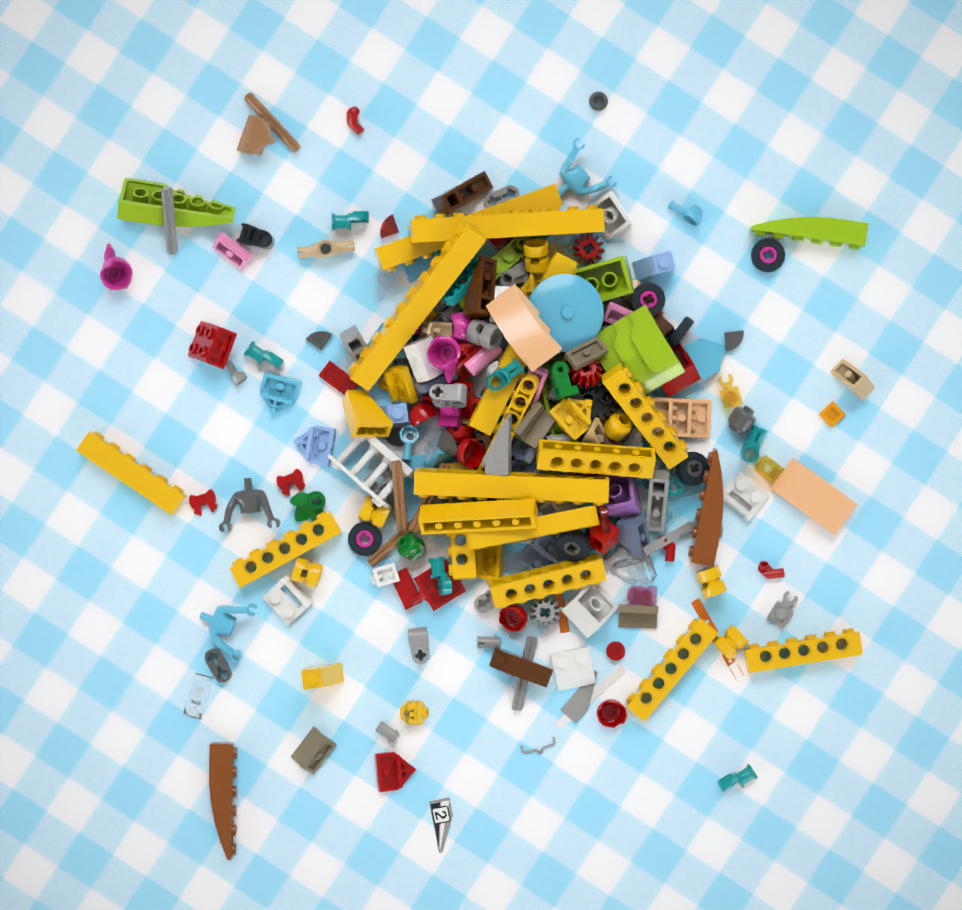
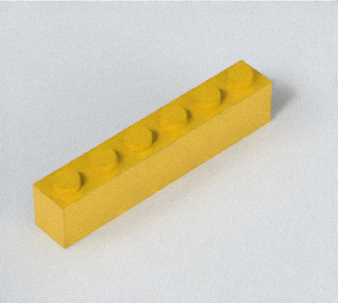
M89 431L76 449L77 452L170 515L175 514L186 498L182 488L177 485L173 487L169 485L166 477L161 474L156 476L151 472V467L145 463L140 465L135 462L136 457L128 452L125 455L119 451L121 447L111 441L109 444L104 441L105 436L95 431L93 433Z
M535 498L427 504L420 507L418 523L421 535L536 529L538 509Z

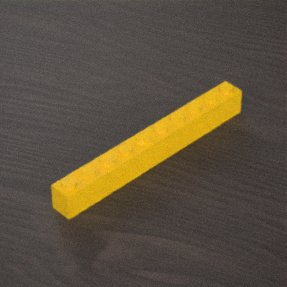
M552 184L477 212L491 215V211L503 210V214H510V210L522 209V213H529V209L541 208V212H546L548 208L560 207L563 203L556 184ZM407 236L374 248V252L381 271L386 269L388 273L398 269L397 265L404 263L407 266L416 263L415 259L422 256L424 260L434 256L433 252L440 250L442 252V247L447 241L411 243V236Z
M588 205L586 209L579 210V206H570L565 211H560V207L548 208L547 212H541V208L529 209V213H522V209L510 210V214H503V210L491 211V215H484L483 212H472V216H464V213H453V217H445V214H433L434 218H426V215H414V219L409 220L411 243L451 241L459 225L462 226L464 222L482 233L485 239L605 232L603 208L598 209V205Z
M466 222L462 226L459 225L451 241L448 240L443 245V251L439 256H435L432 259L430 268L422 272L416 286H412L408 290L407 297L403 302L398 303L395 313L385 320L381 331H377L374 334L371 344L363 348L357 362L354 361L350 365L348 374L352 381L367 391L372 388L485 243L486 239L482 233Z
M558 252L554 253L540 282L554 275H575L578 270L576 268L577 262ZM508 343L495 371L506 367L512 362L513 358L519 361L523 369L526 364ZM526 372L516 375L509 384L498 391H492L486 387L467 425L488 436L491 433L495 434L499 426L497 421L500 415L504 416L508 408L506 403L509 398H513L517 390L514 387L518 381L521 382ZM496 376L490 379L491 386L494 388L498 387L500 379Z
M416 467L414 472V495H418L421 498L436 495L441 499L457 496V499L462 500L468 499V497H476L477 500H488V498H495V500L535 498L536 503H545L546 500L554 501L556 504H564L565 501H571L577 505L592 502L593 505L601 506L604 503H608L609 476L510 472L507 476L487 475L485 470Z

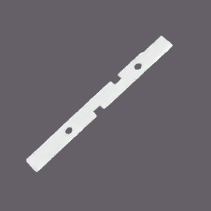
M622 664L594 687L590 704L627 672ZM564 714L555 724L561 730L572 720Z

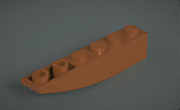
M713 448L712 452H708L706 463H709L708 471H704L703 482H706L704 490L701 489L699 501H702L701 508H697L695 515L698 523L697 527L693 526L691 538H694L693 546L690 545L688 549V557H690L691 563L714 567L723 519V481L717 448Z
M211 742L209 744L211 807L223 851L227 860H231L233 855H236V843H233V836L237 834V824H233V816H237V805H234V797H237V786H234V778H237L238 769L237 766H234V759L238 757V747H234V742Z

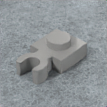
M789 591L783 594V602L781 603L777 600L767 617L783 627L794 612L789 607L798 601L797 596L792 601L787 599Z

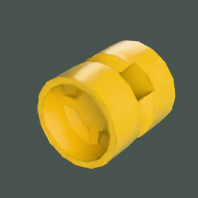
M539 238L525 241L523 243L524 255L526 256L525 270L530 273L545 272L549 264V256L547 255L549 253L548 241Z
M368 495L358 514V518L366 522L371 520L372 525L382 529L392 506L389 505L388 508L381 506L379 508L371 501L373 497Z
M298 557L290 580L298 583L304 581L305 585L316 588L324 565L316 562L310 564L309 560ZM303 570H308L307 575L303 573Z
M719 565L695 573L698 583L703 585L701 591L704 599L727 591L725 582L720 579L722 573Z
M733 624L724 631V636L720 635L713 642L728 660H731L737 654V649H743L749 643Z

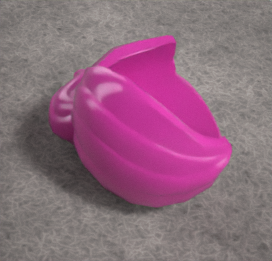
M108 243L106 244L105 262L100 271V279L104 286L110 290L127 289L132 281L133 269L126 259L116 257L114 249Z
M463 312L452 314L451 323L454 325V331L450 337L456 340L458 344L468 343L466 333L469 324L474 318L463 316Z
M436 336L429 345L427 357L434 367L444 370L446 381L450 384L456 373V364L461 356L460 346L451 337Z

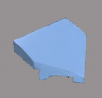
M316 425L309 428L300 437L294 439L293 442L298 446L306 461L330 467L331 460L328 458V455H332L336 429Z

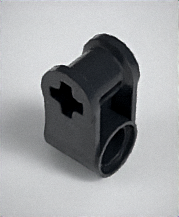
M241 223L242 230L236 242L264 250L271 249L274 246L275 239L272 234L255 226ZM265 235L269 236V243L262 245L260 242L261 238Z

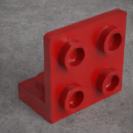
M200 321L196 327L193 342L189 346L188 357L224 369L237 333Z

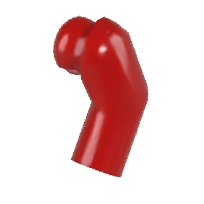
M761 561L758 565L759 573L766 579L785 577L784 568L773 569L767 561Z

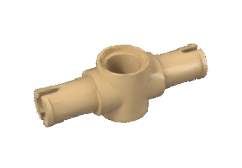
M354 239L340 242L336 240H322L319 243H314L312 246L297 247L298 259L309 257L328 259L339 255V253L354 252L355 246H349L355 245ZM325 244L331 246V251L328 254L321 252V247Z

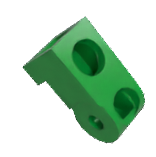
M562 361L554 363L549 368V377L557 401L579 393L577 385H571L568 376V365Z

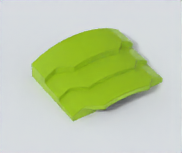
M646 304L599 331L597 334L608 349V354L599 358L604 370L607 372L621 362L624 367L627 366L631 370L634 381L641 383L644 388V394L685 372ZM623 383L619 387L625 389L629 385Z

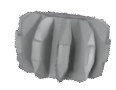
M549 597L547 602H545V598L541 599L542 603L534 599L537 607L530 605L529 608L535 610V612L528 614L529 616L536 615V617L531 622L535 623L537 620H540L538 623L539 628L542 626V622H545L546 629L549 628V621L555 626L556 623L553 617L558 620L560 619V616L555 615V612H561L560 608L554 609L558 602L555 601L551 605L552 597ZM549 608L550 612L548 613L550 615L548 617L545 615L541 617L539 614L541 613L540 609Z

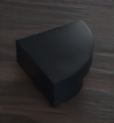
M401 427L392 428L389 437H385V439L395 446H403L400 438Z

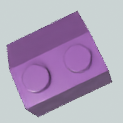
M605 475L609 476L608 503L598 506L599 514L626 517L641 513L637 479L635 477Z

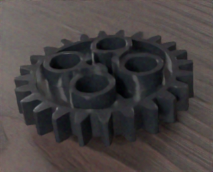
M599 364V366L602 367L601 375H603L604 373H606V371L604 370L603 366ZM570 377L569 379H570L571 385H572V386L577 385V387H578V382L572 383V381H571V380H572V377ZM599 381L594 386L595 389H600L596 394L594 391H590L593 386L589 384L587 389L585 386L578 387L579 391L589 392L568 397L577 400H583L584 397H588L592 400L591 422L595 417L602 421L603 415L608 419L610 413H616L615 408H621L608 389H600L606 386ZM608 394L610 401L605 402L601 395Z

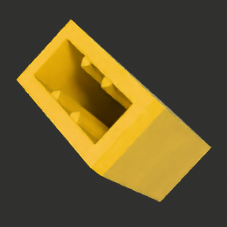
M347 390L342 404L351 436L389 437L393 422L365 390Z
M342 663L304 667L301 670L303 690L323 688L344 682Z

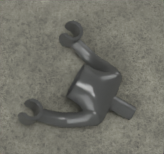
M244 478L245 490L235 492L226 506L224 520L220 523L219 530L224 532L225 524L228 526L229 532L233 529L230 521L237 503L240 506V513L261 512L260 506L262 505L268 519L267 526L269 528H272L273 520L276 522L277 528L280 527L281 522L278 518H274L265 492L252 489V479Z

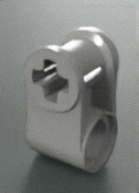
M460 383L435 384L430 388L429 395L436 407L464 408L467 402L468 387Z
M427 627L408 629L412 658L415 663L424 664L429 659ZM418 650H422V653H426V657H423V661H420L419 658L415 657V654H418L419 652Z

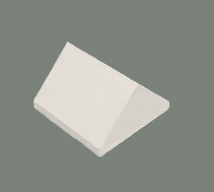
M612 190L592 204L598 205V209L603 208L605 232L601 233L607 241L633 223Z

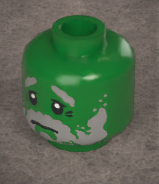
M408 533L398 540L397 551L402 557L412 562L417 561L426 552L425 542L416 535Z

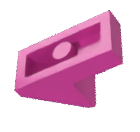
M441 407L437 425L442 428L453 427V429H459L462 426L461 408Z

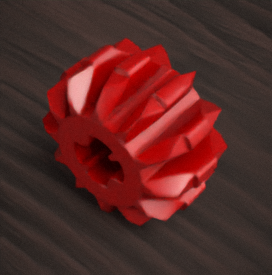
M592 233L588 234V239H586L584 234H581L582 241L577 238L575 239L579 246H572L573 250H578L573 256H581L578 259V263L586 259L585 266H588L590 259L592 264H596L594 257L601 260L602 257L598 253L605 252L604 249L598 248L604 244L603 241L596 243L599 236H595L594 240H592ZM587 245H591V248L594 249L590 254H586V250L583 251V248H586Z
M599 360L576 371L570 364L569 375L572 377V383L578 382V387L585 385L586 389L589 387V384L595 386L596 382L601 379L602 373Z

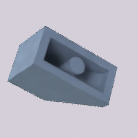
M631 515L621 517L616 522V527L620 530L619 540L638 559H642L646 555L643 547L650 544L646 516Z

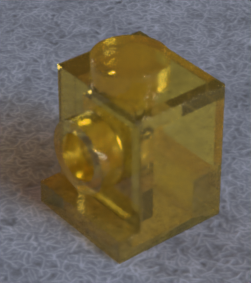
M767 455L759 456L758 460L753 463L755 466L753 471L770 484H773L784 470L783 467ZM767 464L771 466L769 472H766L764 469Z

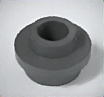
M594 92L589 98L590 107L596 111L605 109L608 104V98L603 92ZM600 98L602 103L597 105L595 99Z

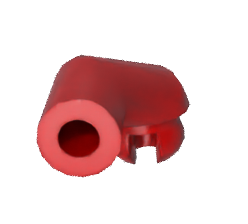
M353 106L346 112V123L359 136L365 129L357 122L360 113L359 108Z
M671 542L662 548L666 551L665 561L675 562L676 545L674 542Z

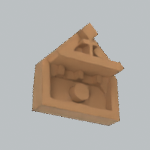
M248 115L236 151L261 156L268 144L273 145L275 143V137L271 136L270 131L272 124L262 117Z

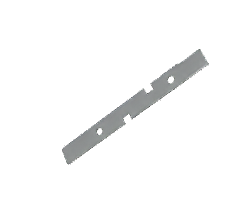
M694 518V523L691 524L689 521L643 547L646 556L680 538V533L685 535L691 532L693 526L697 527L698 520Z

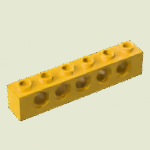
M620 362L602 375V383L670 470L688 458L687 450L689 448L683 439L679 440L676 436L678 434L676 429L666 423L667 419L661 410L657 411L654 407L656 404L653 399L644 394V388L641 383L634 381L631 370L627 366L624 367ZM623 383L629 385L625 389L619 387ZM634 398L640 399L638 403L631 402ZM644 413L652 414L648 418L642 417ZM657 427L662 428L660 432L653 431ZM666 442L673 443V445L669 447L665 446L664 444Z
M539 439L536 454L538 470L600 474L603 476H627L641 479L653 478L656 462L654 448Z
M460 463L448 464L450 469L470 470V468ZM449 496L447 498L449 503H453L457 496ZM468 497L464 502H472V497ZM465 532L447 533V538L451 537V545H448V557H452V564H449V576H453V580L477 579L475 550L468 551L467 541L461 546L455 542L458 536L466 538ZM459 555L467 557L468 560L464 565L457 563L456 559Z
M324 511L316 516L317 520L310 523L308 520L299 525L301 529L295 532L291 529L282 534L283 539L269 541L266 543L267 547L260 551L257 548L249 552L250 557L244 560L240 557L233 561V566L229 569L239 587L246 586L342 533L332 512L327 514ZM320 524L324 527L322 535L314 533L315 525ZM301 533L307 536V542L304 545L297 542V536ZM282 543L290 545L289 553L284 554L281 552L280 546ZM266 552H270L273 555L271 563H266L263 559ZM249 561H253L257 566L254 572L247 570L246 566Z
M599 553L587 555L582 561L572 562L567 560L488 580L487 582L494 607L503 609L511 604H523L531 599H543L546 595L562 594L566 590H578L590 584L598 585L607 579L603 559ZM584 570H589L586 575H581ZM565 575H570L567 580H562ZM546 580H551L549 584H543ZM529 584H532V585H533L532 588H530V589H525V587H526L527 585H529ZM509 589H514L513 593L506 594Z
M694 618L688 625L689 630L685 635L682 633L676 639L677 645L665 652L663 655L665 659L662 663H656L650 671L652 675L648 679L645 677L638 685L640 689L636 694L632 692L626 699V702H628L626 707L644 722L718 635V632L701 618H698V620ZM699 634L700 641L697 644H692L690 641L691 635ZM682 648L688 651V655L684 659L678 657V651ZM667 664H675L676 669L673 673L666 672L665 667ZM656 678H662V687L655 688L653 681ZM643 693H650L651 700L649 702L643 703L641 701Z
M854 628L843 629V633L840 634L830 631L823 633L824 636L816 637V634L806 635L803 640H797V637L787 638L784 643H778V640L769 641L766 646H759V643L750 644L748 649H744L747 672H760L863 655L860 632L854 631ZM842 638L845 640V647L838 649L836 642ZM820 642L826 643L827 647L824 652H819L817 649V645ZM801 645H806L808 648L805 655L798 653V648ZM782 648H787L789 651L786 658L779 656V651ZM763 651H768L770 654V658L767 661L760 659V654Z

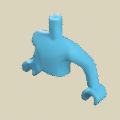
M580 138L574 139L572 143L573 149L560 169L559 175L565 183L558 189L560 197L568 190H571L577 196H585L606 187L612 188L617 185V181L609 185L608 180L612 176H608L603 182L585 187L586 183L591 179L586 171L579 164L569 169L579 150L585 147V144L579 148L576 146V142Z
M254 603L249 604L248 607L221 605L216 608L213 616L204 612L200 614L199 619L210 623L209 636L218 648L230 655L232 662L239 661L233 654L241 655L242 652L239 649L233 650L221 639L220 634L231 635L237 617L230 614L255 616V613L249 610V608H258Z

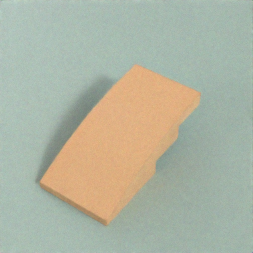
M515 284L486 305L506 340L532 372L561 351L562 347L549 334L550 328L538 316L540 314L538 309Z
M651 397L656 404L654 407L657 411L661 410L665 415L666 423L676 429L677 437L710 438L712 400ZM640 399L634 400V403H638ZM644 413L642 417L648 418L652 414ZM633 423V435H642ZM657 427L653 431L660 432L662 428Z
M794 458L791 459L770 488L789 504L835 536L858 506L857 503Z

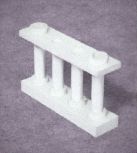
M355 437L337 459L331 454L328 455V458L332 461L330 465L337 471L342 469L373 497L371 501L379 508L381 506L389 507L383 500L393 490V481L391 479L378 495L370 487L388 466H391L392 461H401L404 478L407 476L411 479L414 478L415 471L376 437ZM367 440L371 443L370 449L349 471L343 463L362 441ZM381 452L384 455V461L363 483L356 477L357 474L375 454Z

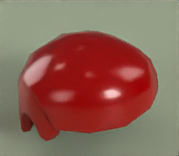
M418 403L410 410L408 419L411 425L415 427L421 422L436 416L437 412L430 403Z
M464 425L455 431L453 427L445 428L455 439L456 445H459L465 438H473L475 431L474 428Z
M474 438L462 440L456 452L458 462L470 469H474L481 464L485 455L484 445Z
M511 604L499 612V623L506 630L519 632L525 628L528 616L520 605Z
M607 699L600 703L596 715L598 721L604 727L615 728L625 723L627 712L625 706L620 701Z

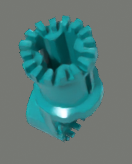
M353 211L347 215L331 214V220H333L331 221L333 223L331 224L332 231L337 228L351 230V222L369 223V211Z
M254 341L250 343L243 354L256 360L258 365H261L265 359L271 365L274 364V367L276 366L277 369L284 362L282 358L273 352L264 351L255 345Z
M513 358L512 362L506 367L498 369L486 378V386L492 391H498L509 384L519 373L523 374L525 371L520 366L519 361ZM494 376L500 379V385L496 388L490 384V379Z
M756 425L752 426L751 433L748 439H745L740 451L743 461L754 463L758 460L761 448L760 443L764 434H767V430L761 427L759 429ZM748 449H752L755 454L751 460L745 457V452Z
M445 557L428 559V563H431V579H438V588L441 591L439 594H452L451 579L445 572L444 567Z
M747 764L746 768L738 773H730L724 776L717 784L724 792L729 789V786L731 788L737 782L743 788L745 787L744 784L752 779H757L758 776L751 765Z

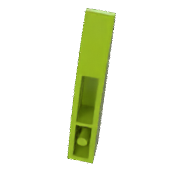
M796 217L752 225L749 231L754 232L756 236L772 234L773 238L784 239L785 236L792 237V241L803 242V239L811 240L810 243L822 245V242L830 243L829 246L831 247L847 245L849 246L848 249L860 250V247L866 246L869 223L830 217Z
M546 235L515 237L493 256L492 259L497 260L496 281L501 278V273L513 267L525 256L523 247L525 241L536 238L544 239ZM465 295L457 303V307L460 306L462 311L464 310Z

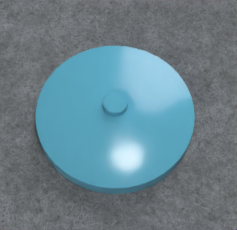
M559 274L548 277L540 282L529 296L530 302L540 312L538 316L550 328L549 334L562 347L560 352H567L596 337L601 329L604 316L601 297L594 286L582 277L572 274Z

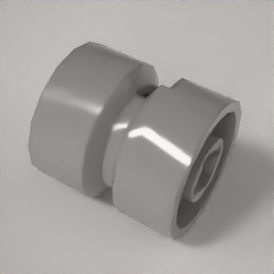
M480 319L472 320L466 333L469 343L489 350L497 349L503 337V333L497 325L488 324Z

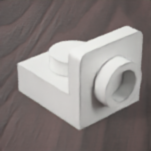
M395 562L372 569L373 573L370 574L373 585L377 584V587L400 581Z

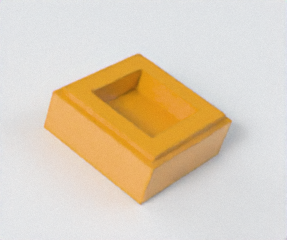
M831 401L818 415L832 428L846 414Z

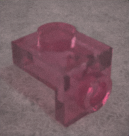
M632 585L627 592V599L630 600L629 605L655 606L657 604L658 586Z

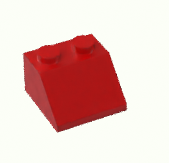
M680 343L675 348L671 347L685 372L660 386L667 398L701 379L694 363Z

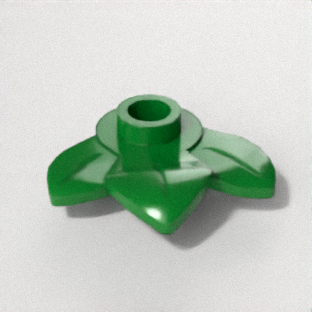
M312 491L309 494L300 492L294 495L289 502L296 506L294 513L295 521H304L309 518L313 522L317 520L316 516L324 512L323 506L326 500L323 493ZM314 497L319 498L318 502L316 503L312 502V499Z

